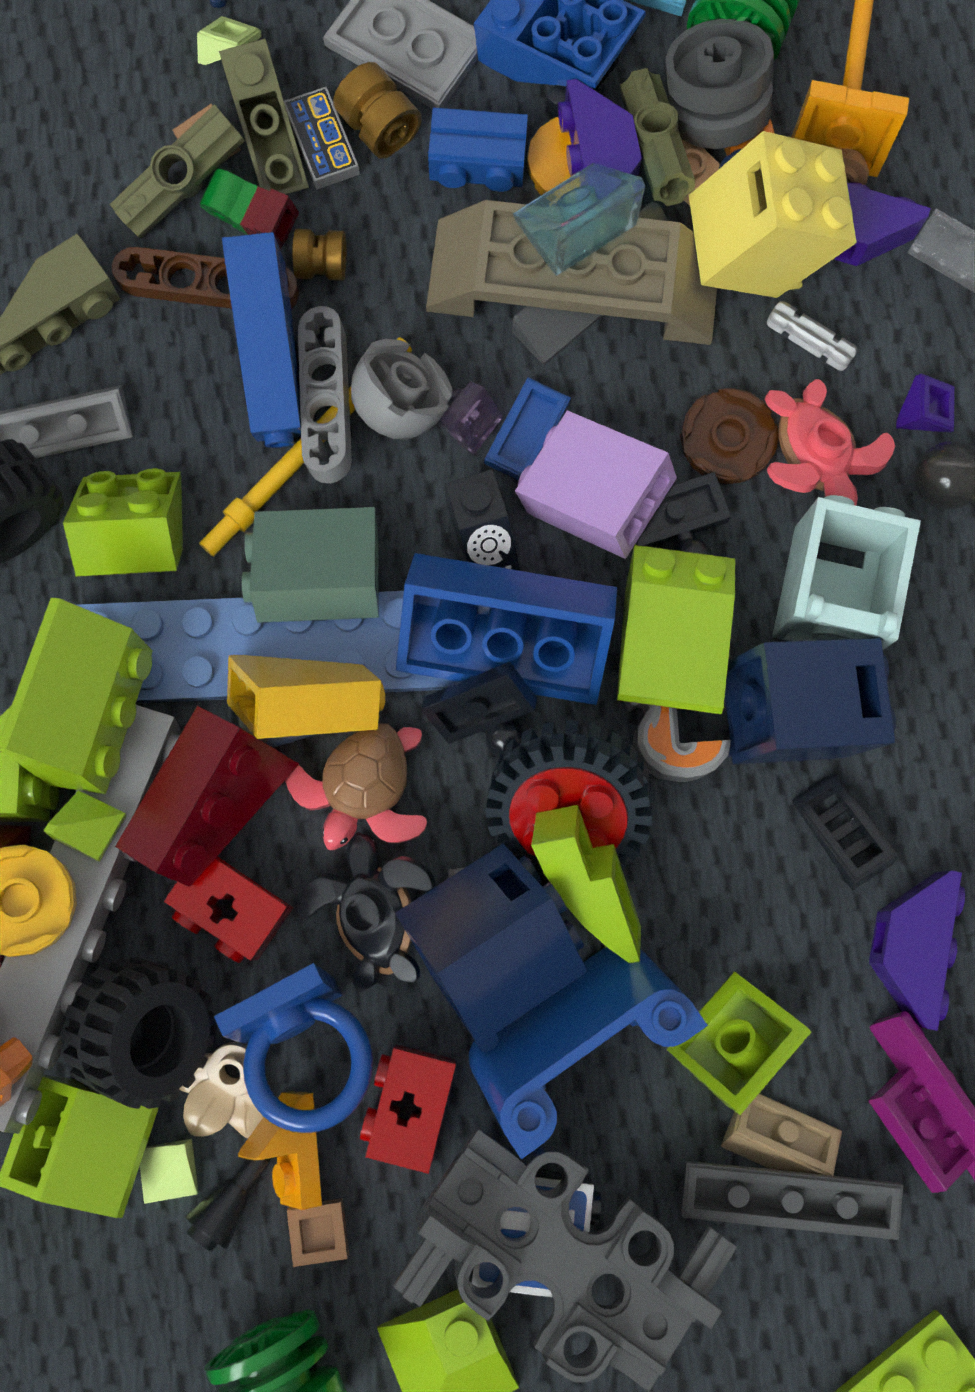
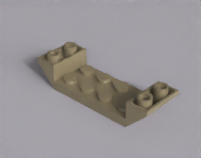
M484 200L438 219L426 312L474 317L476 300L665 322L663 340L711 345L717 288L701 285L694 232L681 222Z

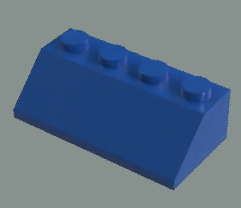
M415 553L404 585L395 671L461 682L511 662L535 695L597 705L615 621L617 587Z

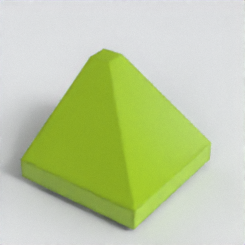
M78 790L50 820L44 832L53 840L100 862L127 814Z

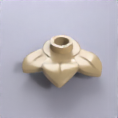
M238 1042L225 1043L218 1047L213 1054L205 1053L204 1056L208 1060L203 1069L198 1067L194 1073L196 1078L194 1083L189 1088L184 1086L179 1088V1090L189 1093L184 1104L183 1118L191 1135L198 1137L209 1136L220 1131L229 1123L242 1136L248 1139L263 1119L262 1114L252 1103L245 1086L243 1062L246 1044ZM232 1064L239 1069L240 1077H230L225 1071V1065Z

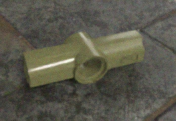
M648 68L633 71L630 77L620 84V94L625 110L633 115L642 157L640 166L644 167L654 201H661L666 206L682 203L689 193L695 191V178L678 131V112L669 104L659 74L651 73Z
M214 104L172 145L163 146L158 149L151 159L150 166L112 201L110 206L123 223L137 237L142 239L183 199L191 198L198 194L203 187L204 180L242 145L245 139ZM178 161L186 162L187 174L184 180L178 184H171L168 178L170 167Z

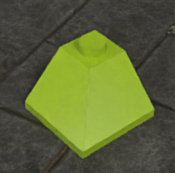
M458 1289L377 1326L378 1333L402 1392H512L519 1389V1384L492 1318L487 1321L472 1310L462 1300Z

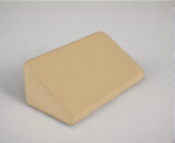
M758 1094L741 1115L734 1111L721 1147L769 1169L833 1176L842 1131L764 1095Z

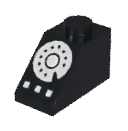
M493 469L444 483L446 504L465 562L520 571L508 514Z

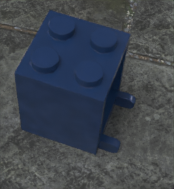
M881 638L764 642L728 661L725 701L731 740L728 757H732L733 765L846 758L894 744L896 716L893 708L890 706L887 685L889 665L886 657L883 655Z
M504 843L395 913L444 998L454 1009L479 1049L483 1052L491 1051L497 1046L499 1042L497 1032L588 972L578 953L584 947V943L573 925L567 919L563 921L560 915L567 910L561 896L551 883L548 882L541 886L542 880L530 860L525 855L517 859Z

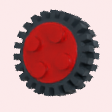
M566 721L565 733L557 734L555 722L543 724L541 737H538L534 729L531 728L522 733L521 744L513 739L506 746L505 755L500 754L495 763L487 796L486 817H490L488 829L491 836L498 835L496 846L498 847L504 843L509 850L512 849V854L517 859L524 855L531 859V863L540 876L543 870L531 846L536 813L578 805L592 847L596 848L614 844L622 869L626 867V856L634 861L640 854L641 843L646 845L650 826H652V779L648 780L649 770L645 761L638 763V751L631 744L621 750L622 737L613 731L603 741L600 739L601 726L590 723L587 735L577 734L578 721Z

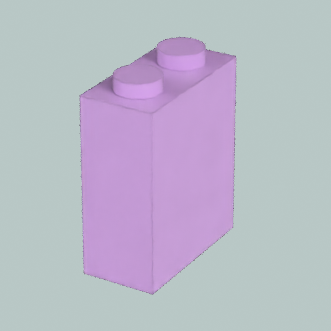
M566 411L559 424L552 427L544 441V447L533 464L523 470L515 492L526 512L626 559L677 476L668 452Z

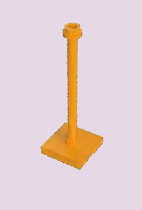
M855 0L843 84L837 85L816 80L811 81L791 138L836 149L856 150L865 158L869 169L868 176L878 177L907 116L909 98L861 90L874 0Z

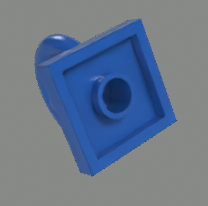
M315 963L214 1016L223 1037L247 1045L243 1062L244 1081L248 1095L256 1109L272 1124L297 1133L319 1132L329 1129L346 1119L365 1096L370 1084L373 1068L372 1049L366 1031L351 1012L341 1005L332 1002L343 995L334 977ZM315 1020L334 1027L345 1039L351 1055L350 1075L341 1093L327 1105L312 1110L295 1109L281 1102L268 1085L265 1074L267 1052L271 1044L283 1042L311 1027Z

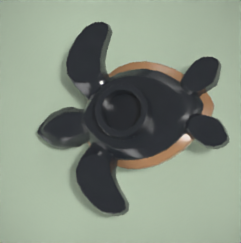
M357 832L351 838L347 848V863L351 868L353 876L349 879L334 874H325L315 878L305 887L297 901L298 914L302 919L310 918L326 905L338 904L336 921L340 936L350 951L361 960L353 975L354 986L359 992L373 987L379 980V973L386 975L394 973L400 980L416 981L420 977V967L416 960L408 954L412 942L395 913L411 903L406 887L423 891L431 890L435 887L434 876L430 869L422 863L405 856L395 857L388 861L383 868L379 867V849L376 842L370 835Z

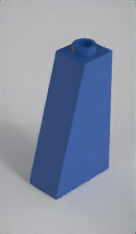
M274 232L223 237L222 244L250 432L257 442L265 441V447L282 448L295 444L294 438L301 437L300 383L286 264Z

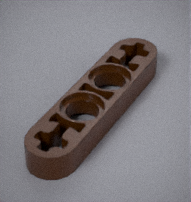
M128 247L121 250L114 257L112 273L119 287L126 294L232 309L230 294H224L217 290L218 282L224 276H227L225 258L142 247ZM141 263L146 273L140 272L136 275L135 280H130L126 271H133L135 265ZM286 267L292 309L299 299V288L293 272ZM180 269H189L195 272L196 277L190 286L177 288L170 283L172 275ZM153 274L159 275L160 284H157Z

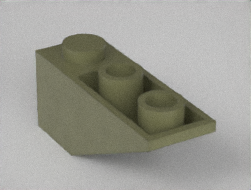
M266 39L219 51L259 186L268 191L272 188L283 194L309 188Z
M78 233L35 260L1 315L0 375L6 371H17L29 363L31 355L47 345H58L64 342L71 335L72 329L88 319L94 320L105 316L112 309L113 303L121 299L109 277Z

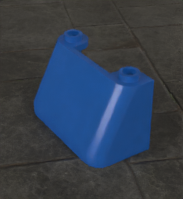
M605 946L583 962L588 972L497 1032L499 1042L493 1050L483 1052L473 1041L469 1050V1066L505 1136L521 1159L545 1143L553 1134L557 1124V1111L551 1098L545 1091V1084L629 1024L632 1027L638 1025L652 1042L663 1047H674L686 1042L708 1026L687 996L641 948L640 962L628 963Z

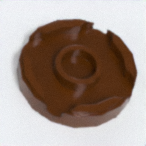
M735 388L719 389L716 393L705 394L697 399L686 413L680 434L683 454L692 468L702 476L715 472L719 483L734 484L746 482L760 474L774 456L779 438L777 424L775 426L774 420L771 417L772 412L766 403L752 393Z

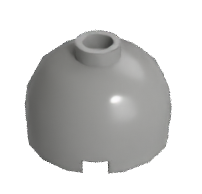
M382 339L372 342L356 365L352 375L351 400L356 412L371 429L392 439L408 440L427 433L437 424L449 407L447 402L452 396V387L446 373L429 355L424 353L421 359H419L414 354L407 352L411 344L401 340Z

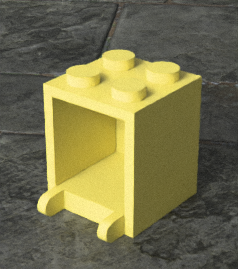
M762 131L689 195L700 281L703 286L778 298L788 290L800 289L803 286L802 280L857 243L842 150Z

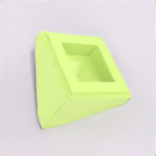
M221 16L197 33L198 63L207 65L221 60L219 51L257 41L261 38V30Z
M192 1139L147 1146L145 1148L140 1163L144 1204L197 1195L199 1193Z

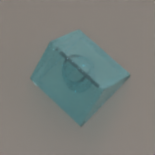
M592 163L514 212L513 216L518 226L557 276L637 225L645 185L642 177Z

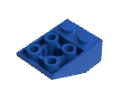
M490 0L474 22L478 61L516 82L566 86L567 80L577 79L590 88H596L645 18L646 11L624 0Z

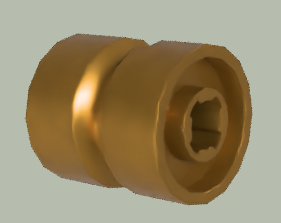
M367 62L353 69L341 81L335 91L333 99L334 108L351 128L361 130L359 133L360 139L379 159L388 158L414 138L419 130L422 121L421 113L401 91H397L396 84L376 62Z

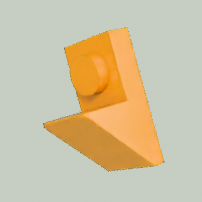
M290 1091L282 1092L278 1097L281 1102L292 1108L300 1110L314 1109L313 1093ZM263 1117L239 1150L238 1157L250 1160H264L277 1157V1164L273 1167L272 1181L275 1193L280 1198V1204L300 1210L322 1206L316 1132L297 1133L288 1131L272 1124Z

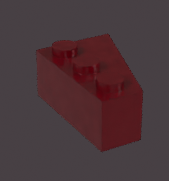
M197 706L115 847L155 873L190 887L295 770L299 763L240 727Z

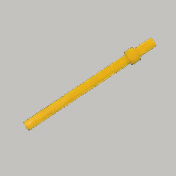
M398 337V338L396 339V340H401V341L406 342V341H405L404 339H402L401 337ZM410 346L407 349V352L409 353L412 352V348ZM351 387L349 388L350 415L356 410L351 400ZM331 406L316 423L324 424L330 422L335 418L338 408ZM301 438L242 499L236 497L222 511L225 517L199 542L200 546L211 556L214 557L239 530L245 532L254 523V512H257L304 464Z

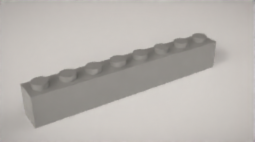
M136 705L135 720L127 729L120 750V766L115 776L110 780L107 793L99 794L81 791L127 814L100 862L57 841L54 842L50 851L54 857L66 865L75 882L77 906L70 927L55 944L41 952L18 957L5 956L1 965L0 1046L12 1037L20 1040L33 1057L31 1068L12 1085L11 1099L0 1107V1131L19 1134L23 1124L29 1125L37 1113L42 1098V1093L37 1091L45 1069L50 1070L54 1067L63 1048L64 1042L61 1041V1036L59 1035L66 1020V1017H64L68 1005L75 1006L79 999L75 992L82 984L81 981L88 963L96 962L103 950L106 940V932L102 931L110 910L115 912L124 898L127 883L123 880L130 860L137 861L116 848L115 845L182 732L173 716Z

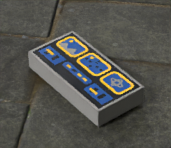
M327 86L284 101L291 128L316 190L360 175L358 163L337 111L334 108Z

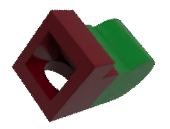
M223 169L215 170L199 204L202 209L212 216L231 224L233 228L245 234L274 232L280 250L299 215V211L288 195L272 188L268 191Z

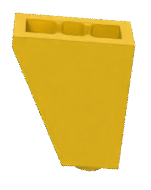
M228 655L227 704L257 739L378 729L379 711H382L385 706V690L381 680L362 664Z

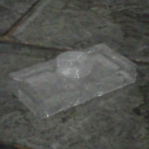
M936 208L907 253L975 293V230Z

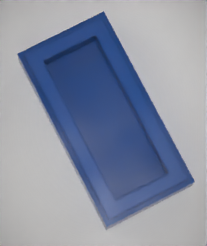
M528 377L484 459V464L519 480L523 470L533 464L544 447V441L550 429L557 426L570 404L571 397Z

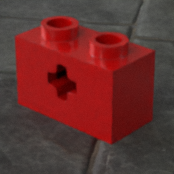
M218 856L190 887L177 882L164 900L166 904L176 910L172 915V919L195 934H198L201 928L205 929L219 939L214 947L238 963H241L244 957L250 961L259 960L294 908ZM234 897L235 900L232 903V908L238 912L235 919L223 918L219 920L222 910L216 906L219 899L231 900Z
M398 1044L394 1046L391 1056L381 1055L374 1080V1086L383 1088L378 1109L368 1107L360 1134V1140L369 1142L366 1158L429 1174L457 1060ZM405 1092L415 1094L414 1104L422 1108L421 1112L413 1111L409 1120L399 1118L400 1108L393 1105V1100L401 1101Z

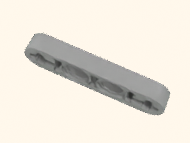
M318 306L304 313L298 325L302 457L307 469L315 480L321 483H334L347 475L352 463L347 342L345 329L337 312L327 306ZM328 326L324 331V341L327 347H321L316 337L320 333V327ZM331 364L336 367L333 376L324 381L312 379L313 372L319 366ZM334 406L338 408L335 418L330 422L322 424L313 421L316 411L321 407ZM322 440H328L334 455L330 456L329 463L325 465L320 463L325 458V446Z

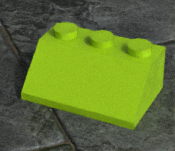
M50 598L0 736V751L49 786L106 794L110 780L115 776L120 766V750L127 729L133 724L136 717V701L143 680L150 674L153 650L132 628L63 599Z

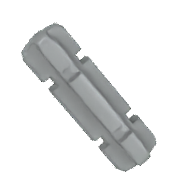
M780 301L774 307L767 320L768 327L781 335L786 331L790 334L789 340L818 358H821L822 355L828 358L826 363L837 370L843 371L848 367L857 352L856 345L843 337L838 341L834 338L835 332L804 313L801 317L795 314L798 309L785 301Z

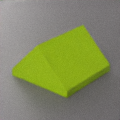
M734 972L699 1012L708 1026L686 1042L674 1047H668L666 1050L727 1107L741 1115L810 1035L811 1031L798 1019Z

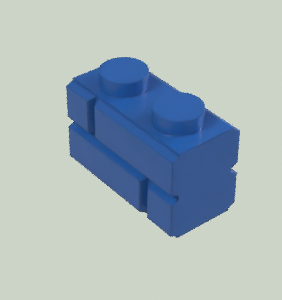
M433 107L428 152L429 179L438 181L441 185L448 188H459L464 186L465 183L484 184L488 189L497 192L508 191L512 187H522L528 115Z

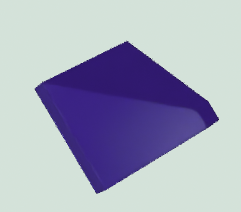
M922 373L916 375L897 417L896 428L954 432L955 387Z

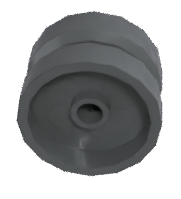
M716 19L702 22L685 30L671 43L665 58L669 91L668 101L678 112V131L682 140L702 148L720 149L732 147L754 138L768 124L773 111V86L771 79L773 77L774 53L771 39L760 27L747 21H736L737 19Z

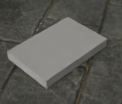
M350 0L323 37L324 46L358 66L367 62H376L396 84L397 89L431 109L433 107L444 108L478 60L474 26L430 0Z

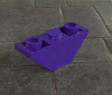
M577 79L567 80L565 101L558 102V119L561 132H569L571 145L566 147L570 176H578L580 189H575L576 210L614 215L637 185L642 160L633 115Z
M847 183L857 243L835 257L834 260L858 266L913 240L928 218L931 208L916 204L907 197H893L870 190L869 187L861 183Z
M952 870L935 872L877 912L869 964L901 1011L908 1012L915 1023L921 1028L938 1031L939 1021H943L948 1012L949 993L944 987L947 968L953 966L957 955V940L952 935L955 917L961 914L965 902V889L963 886H960L962 872Z

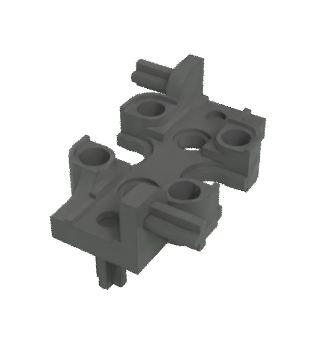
M476 1126L416 1215L418 1234L424 1237V1239L394 1282L393 1287L402 1293V1297L410 1303L414 1302L421 1307L451 1260L455 1259V1278L462 1300L472 1310L489 1321L504 1304L508 1293L516 1284L523 1281L542 1283L552 1294L553 1310L549 1319L541 1327L533 1345L542 1353L545 1363L563 1377L574 1382H589L596 1379L608 1365H611L650 1392L659 1375L662 1376L667 1362L692 1322L698 1319L708 1328L712 1329L722 1313V1310L708 1297V1294L737 1246L708 1226L680 1272H677L670 1267L674 1257V1243L670 1233L653 1215L628 1197L619 1206L612 1221L604 1229L597 1232L583 1231L577 1228L570 1218L569 1202L573 1193L581 1186L588 1172L587 1167L561 1148L552 1144H542L521 1159L510 1149ZM547 1163L561 1165L562 1178L555 1188L541 1190L536 1187L535 1175L542 1165ZM512 1207H521L527 1210L531 1217V1225L528 1232L519 1238H509L500 1230L502 1214ZM640 1231H650L653 1235L650 1249L641 1256L630 1255L628 1244L632 1236ZM483 1262H490L499 1268V1274L492 1285L477 1287L469 1281L470 1273L476 1265ZM604 1274H613L622 1283L620 1297L609 1305H601L592 1297L594 1281ZM575 1332L590 1334V1343L584 1352L577 1355H570L564 1352V1344L571 1334Z

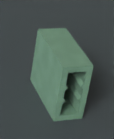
M375 507L254 512L253 532L245 533V555L247 563H251V572H243L242 594L245 603L252 602L257 623L379 618V535Z

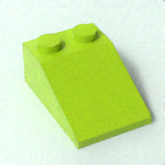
M634 545L625 587L617 700L722 714L735 600V558Z

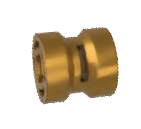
M295 229L293 238V269L295 278L311 279L315 274L325 275L329 280L344 281L347 256L345 231L329 230L325 235H315L311 229Z

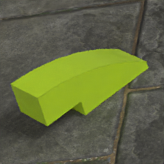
M578 805L536 813L531 846L545 876L557 890L566 907L607 948L628 963L640 962L641 925L614 844L596 848L592 847Z

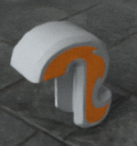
M624 701L627 711L632 712L638 708L644 712V716L633 734V747L638 751V761H645L649 773L657 779L676 782L697 780L716 770L728 757L731 740L680 743L677 708Z

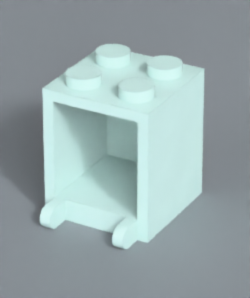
M830 495L824 498L818 497L794 529L772 638L785 641L881 638L883 650L896 642L899 637L921 520L905 517V513L896 508L878 507L873 510L855 506L853 500L843 496ZM822 542L865 552L862 569L818 559L819 543Z

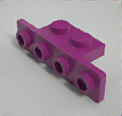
M903 1011L876 1020L870 1026V1030L898 1069V1072L868 1100L931 1193L947 1191L966 1169L975 1180L974 1105L957 1083L954 1074L946 1067L929 1043L921 1027L915 1023L908 1012Z

